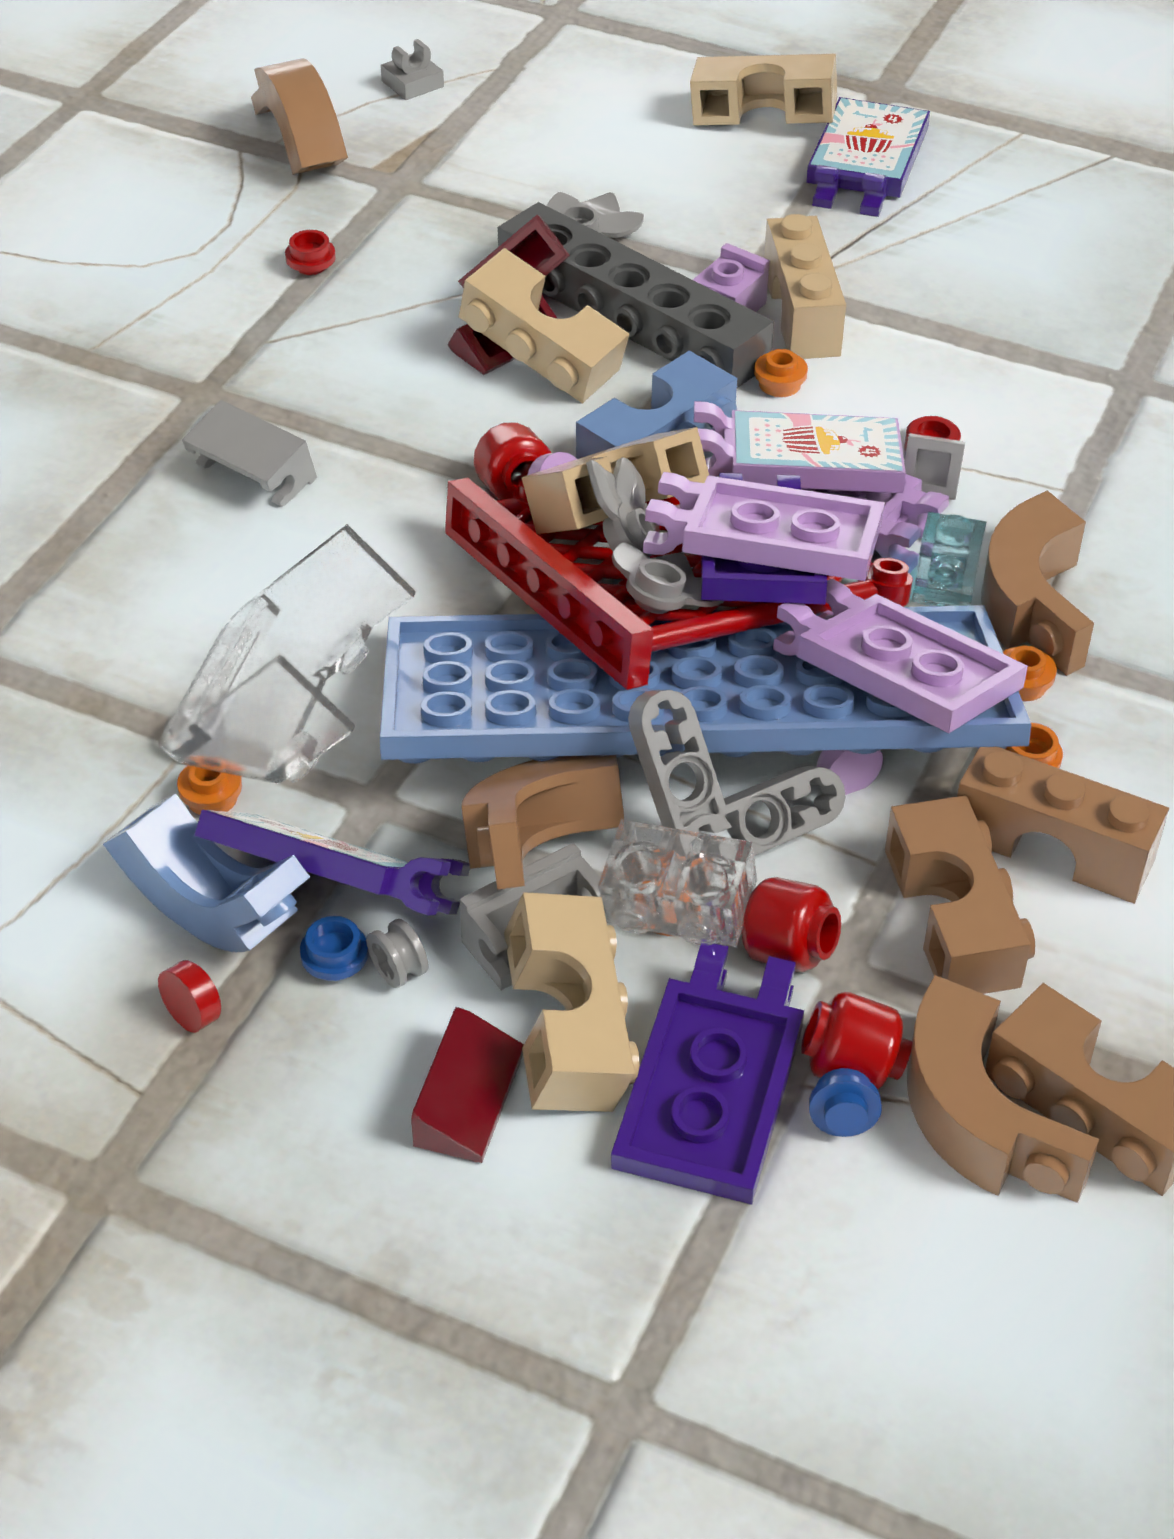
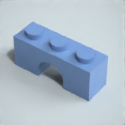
M687 351L652 374L651 409H636L614 397L576 421V459L658 433L694 427L711 430L713 426L709 423L694 422V401L713 403L721 408L727 417L731 418L732 410H737V378L693 352Z

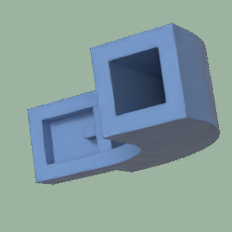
M176 793L150 807L103 843L104 847L128 878L165 916L199 940L230 952L250 951L298 911L295 907L297 901L291 893L310 878L294 855L264 868H253L233 859L214 842L194 836L198 823Z

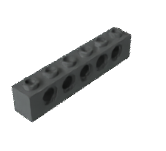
M537 202L497 227L499 247L537 214L540 215L570 254V257L545 277L542 293L577 312H580L587 305L628 332V339L670 361L675 360L687 351H691L737 378V388H739L755 376L754 370L757 359L772 351L774 321L540 202Z

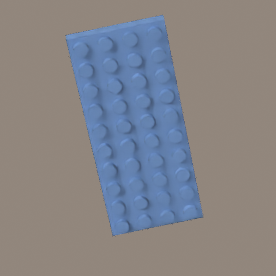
M984 605L905 607L1003 654ZM715 610L713 613L725 610ZM539 614L389 617L380 725L381 760L398 759L410 764L444 758H463L471 762H486L495 757H529L533 760L546 761L559 756L616 755L619 758L623 755L638 754L629 728V712L637 697L646 691L673 690L687 697L695 710L708 752L722 753L731 757L746 756L752 752L785 751L792 755H809L815 751L849 750L858 754H871L880 749H914L924 753L938 752L943 748L976 747L979 749V747H1000L1005 749L1012 746H1029L1031 721L1019 691L959 728L947 733L798 658L797 655L788 656L773 650L776 637L788 631H793V628L787 622L651 652L648 685L626 690ZM655 620L649 626L652 627L672 621ZM659 708V715L651 720L653 730L665 731V724L673 719L671 709ZM671 744L672 749L660 750L659 754L662 757L666 753L684 751L685 746L684 744Z

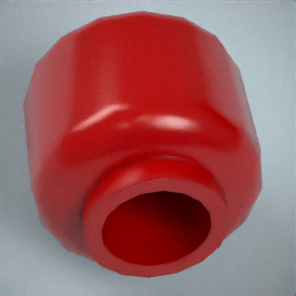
M516 422L501 423L490 428L480 438L474 450V467L479 479L499 500L513 498V491L519 487V482L522 480L521 477L528 475L532 463L538 457L550 454L551 451L529 427Z
M779 877L763 880L755 887L751 895L745 896L738 906L735 919L737 932L742 935L744 948L750 958L763 964H767L769 956L796 962L795 971L797 972L811 970L821 960L830 958L838 945L842 924L838 908L833 906L827 891L817 885Z
M841 992L836 994L828 1003L818 1001L804 1031L801 1054L809 1056L811 1071L819 1079L824 1074L835 1069H854L866 1075L870 1082L879 1090L885 1084L888 1077L895 1080L901 1078L910 1058L912 1041L902 1037L903 1022L901 1015L896 1009L851 992Z

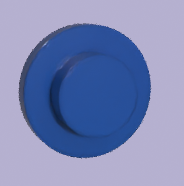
M328 916L321 918L308 928L306 935L301 941L300 958L302 965L309 974L322 980L337 981L349 978L358 973L368 959L366 937L354 922L345 917Z
M841 1068L824 1074L818 1080L816 1087L809 1097L811 1120L821 1131L833 1136L849 1137L862 1134L877 1123L882 1112L881 1096L878 1089L870 1082L866 1075L854 1069Z

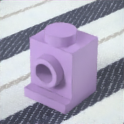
M726 243L721 247L720 257L693 280L757 312L767 301L770 260Z

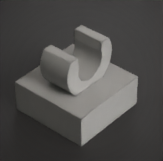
M419 39L413 42L414 52L408 55L399 46L393 47L392 61L380 65L381 81L404 100H409L444 87L443 70L430 60L431 51L429 47Z
M910 433L904 461L906 474L922 480V492H937L949 496V499L955 500L966 442Z

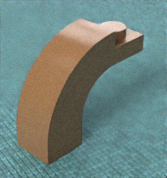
M305 58L254 69L259 89L251 96L255 115L268 112L273 113L283 137L292 175L336 166L348 158L330 96L312 63Z
M1047 490L1018 504L995 527L988 549L981 589V603L985 606L998 640L1007 649L1028 642L1033 647L1048 654L1054 660L1056 667L1067 676L1085 667L1094 622L1058 593L1046 580L1077 566L1086 521Z
M616 755L559 756L546 761L530 760L499 771L482 780L469 790L461 805L470 869L494 866L497 890L525 886L524 857L530 850L546 841L574 833L625 827Z
M934 975L918 1008L912 1037V1049L907 1066V1091L911 1109L926 1140L937 1154L964 1178L999 1196L1008 1175L1026 1181L1040 1192L1057 1194L1078 1203L1089 1178L1099 1139L1024 1109L1005 1097L991 1082L983 1065V1060L990 1048L1001 1001Z

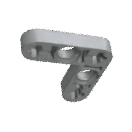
M673 690L646 691L636 698L630 708L628 717L630 732L670 852L675 861L685 869L705 873L723 870L830 823L838 817L844 807L846 796L840 777L830 769L811 766L795 768L723 798L695 710L687 697ZM659 708L671 709L673 719L665 724V731L653 730L651 720L659 715ZM671 744H684L685 746L684 751L670 752L660 757L659 751L672 749ZM680 763H687L695 773L696 785L689 797L679 800L672 794L669 788V777L674 767ZM810 785H819L821 787L822 795L814 799L815 807L796 805L789 808L785 799L796 800L808 795L811 792ZM761 800L770 810L771 821L769 828L764 834L754 837L746 827L745 816L750 805ZM727 829L732 838L721 837L708 843L705 846L706 854L693 852L692 844L700 840L699 830L719 833Z

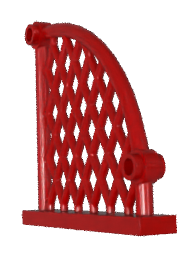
M469 478L448 481L445 534L626 690L648 685L651 652L784 622L777 618L778 606L784 603L724 601L713 607L700 606L696 610H669L663 614L648 612L638 605L624 604L628 599H634L627 591L626 584L598 583L603 578L628 580L614 566L611 548L594 547L598 542L607 543L603 532V521L592 524L598 525L595 529L580 528L577 530L536 534L522 480L519 482V487L513 491V498L497 501ZM674 496L666 499H658L669 502L673 505L680 504L678 499ZM660 526V530L667 531L665 526ZM554 539L579 541L575 545L550 543ZM683 543L677 545L673 551L664 555L681 553ZM652 554V555L649 556V557H650V558H655V557L664 556V555H653V554ZM684 554L690 567H693L694 577L701 578V555ZM578 558L604 560L599 565L573 563ZM879 558L870 563L865 581L857 580V582L844 585L854 595L864 600L878 594L904 607L909 603L913 577L908 573L909 567L905 562L894 558ZM827 575V581L830 579H834L838 582H841L844 579L842 577ZM828 603L805 604L811 608L815 615H819L827 610L832 611ZM719 606L738 607L713 613ZM655 620L672 621L652 627L649 626Z

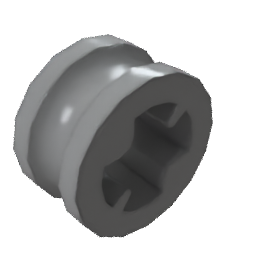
M395 919L390 922L388 932L385 934L380 930H375L367 935L366 942L370 957L381 977L391 987L399 988L405 985L407 974L409 973L414 976H421L427 972L429 968L428 959L423 945L414 930L404 920Z

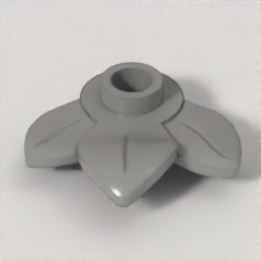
M558 192L547 204L548 207L609 238H619L632 234L642 226L644 220L643 213L620 212L616 196L611 192L584 202H579L578 199L566 193Z
M624 457L617 460L613 474L605 470L594 460L586 462L597 502L608 516L603 521V532L611 550L614 551L621 542H626L643 552V543L648 531L660 532V526L656 525V523L645 521L648 504L645 503V486L640 473L633 463Z
M621 542L613 551L612 561L614 566L628 579L626 583L627 591L634 598L636 604L648 612L663 614L669 610L680 609L684 605L713 607L724 602L720 600H701V578L694 577L687 557L683 553L679 552L650 558L647 554L626 542Z

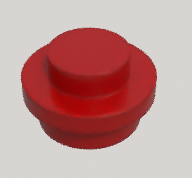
M302 230L293 234L289 239V245L285 250L286 263L289 267L302 274L316 275L322 273L335 262V247L329 242V237L324 232Z

